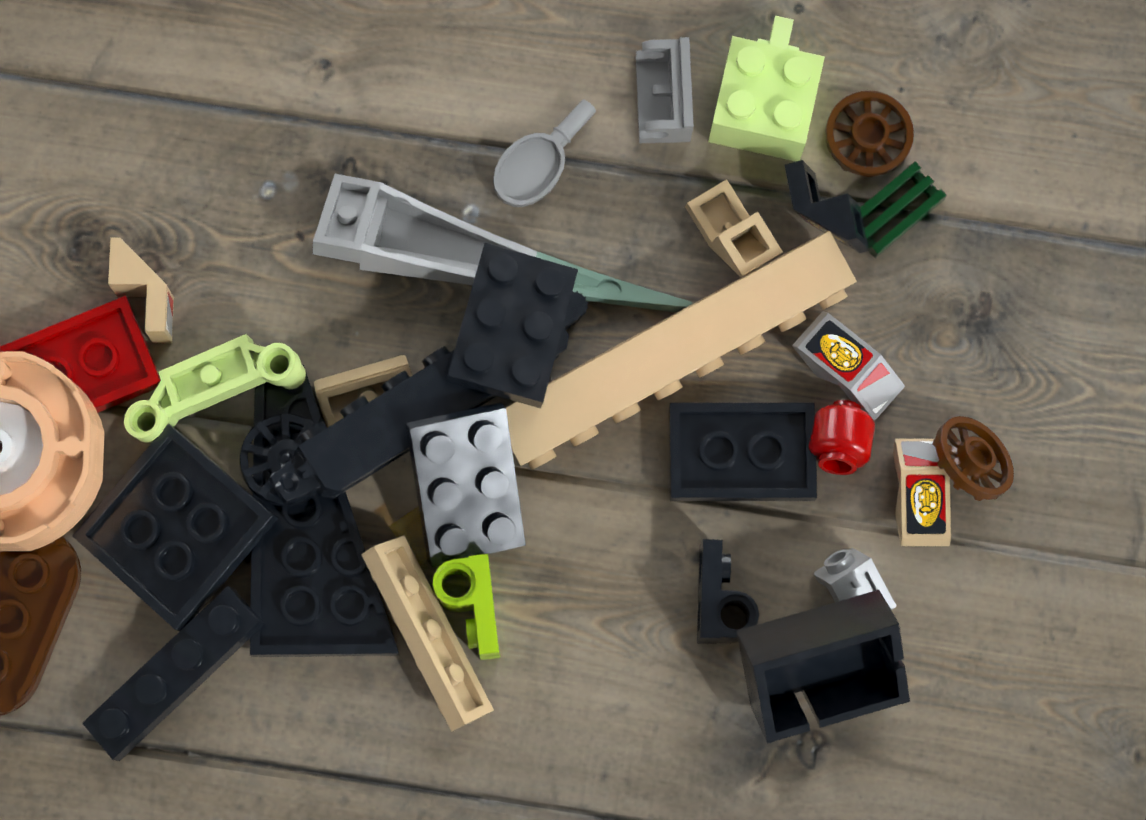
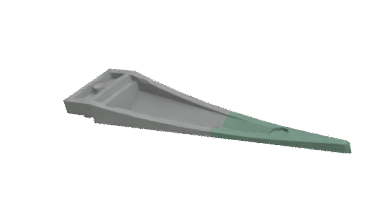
M334 174L313 239L314 255L360 263V270L473 285L484 243H489L578 269L573 292L583 293L582 295L586 297V301L675 313L693 304L691 301L618 280L517 244L435 209L381 182Z

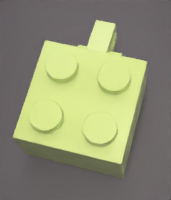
M775 16L769 41L759 38L758 41L732 36L708 142L795 162L800 160L806 145L825 56L799 51V47L788 45L793 19Z

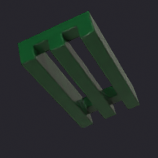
M916 161L860 207L862 219L864 220L909 181L912 180L916 184L865 227L869 252L874 258H877L942 203L947 196L942 189H936L933 185L934 181L929 175L925 177L920 171L921 167ZM923 192L929 198L877 243L871 238L872 235Z

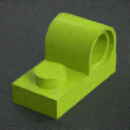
M488 554L468 556V558L452 559L444 562L437 568L433 576V588L438 602L443 608L451 612L475 611V618L466 619L469 649L479 648L480 660L500 658ZM455 574L463 575L471 582L468 593L459 598L451 597L443 591L446 579Z

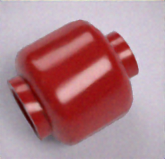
M837 400L832 405L819 409L815 413V421L809 442V450L816 456L818 466L831 474L850 475L856 469L867 464L871 458L875 422L867 412L861 410V406L858 403L850 400Z

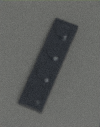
M227 586L82 724L112 760L120 761L262 628L265 623L234 588Z

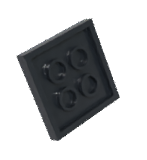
M168 423L163 432L155 438L72 536L171 627L180 631L200 612L279 518L179 430Z

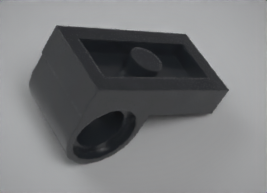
M703 539L699 546L697 643L699 644L738 643L736 631L757 625L759 619L758 606L752 597L740 591L721 590L722 583H730L731 554L722 553L723 540ZM733 605L742 609L746 615V625L736 630L725 626L721 620V610L724 607Z

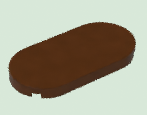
M63 536L32 551H0V716L19 709L35 693L77 595L81 582L80 561L75 549Z

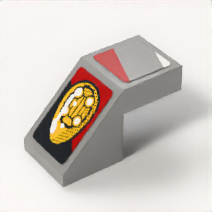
M822 311L792 345L817 377L839 385L848 398L861 406V410L867 412L874 421L905 387L880 353L828 312Z

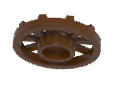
M860 91L846 96L833 108L826 124L825 137L830 154L844 171L873 178L874 176L893 172L903 163L913 144L914 129L907 110L896 99L877 91ZM863 101L864 114L857 116L850 105ZM871 101L886 105L880 115L871 112ZM893 110L899 116L901 122L888 125L885 119ZM844 111L853 122V126L836 122L838 115ZM905 129V143L889 138V133ZM834 130L848 133L850 137L835 142ZM853 145L855 149L848 158L839 150ZM887 145L901 150V153L892 160L883 147ZM861 152L865 153L866 167L854 163ZM877 152L885 165L873 167V153Z
M957 416L949 419L938 429L936 438L932 443L936 447L939 458L937 464L953 480V487L959 490L961 488L974 496L975 500L981 501L983 499L995 500L1011 487L1014 479L1011 457L1001 440L987 426L975 419ZM958 428L961 441L951 429ZM967 430L972 431L973 433H975L976 435H978V437H977V436H970V437H969ZM947 439L950 441V443H951L953 446L947 444ZM996 463H1000L1002 474L993 470ZM988 477L999 482L1000 486L996 488ZM979 478L984 487L980 486Z

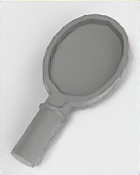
M582 99L557 127L553 128L554 131L550 135L546 133L526 135L506 149L497 163L493 178L494 190L503 203L513 207H524L538 202L551 192L564 169L565 153L563 147L567 143H571L574 135L596 113L593 105L587 100Z

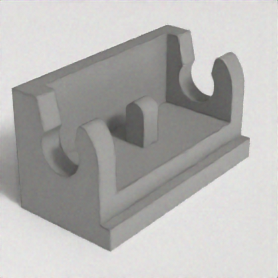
M689 37L642 42V50L636 51L635 55L639 143L690 142L694 125Z

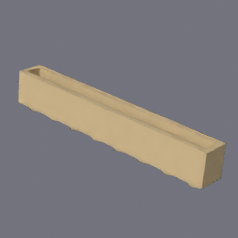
M828 231L810 239L744 277L733 281L550 381L541 408L516 401L506 405L515 466H522L528 463L531 470L549 462L557 457L553 448L570 440L574 447L599 434L595 425L612 417L616 424L631 417L641 410L637 402L653 393L657 401L663 399L683 387L679 379L694 371H696L699 378L724 365L721 356L737 348L739 354L742 355L766 342L762 334L778 325L780 331L784 332L805 321L807 318L803 311L819 303L822 310L848 297L844 289L857 281L831 232Z

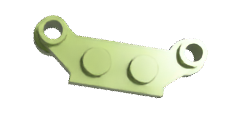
M244 334L159 371L161 381L151 398L132 404L125 414L124 425L127 432L139 441L152 443L163 432L168 423L175 427L179 419L263 383L269 382L276 386H283L286 389L298 388L305 380L306 371L297 353L286 344L272 343L263 347L254 344L253 340L247 334Z

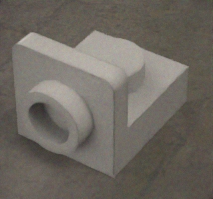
M854 548L849 550L843 549L831 554L824 561V566L814 572L817 581L828 588L835 602L880 590L891 610L897 606L872 559Z

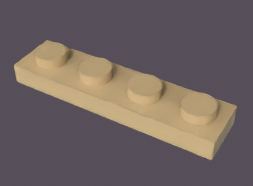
M405 536L375 545L361 555L370 571L371 577L377 584L393 616V620L403 635L415 659V663L430 688L451 732L494 711Z

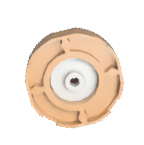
M0 352V551H32L66 534L83 518L93 504L103 481L104 429L97 410L89 397L79 386L53 365L25 352Z

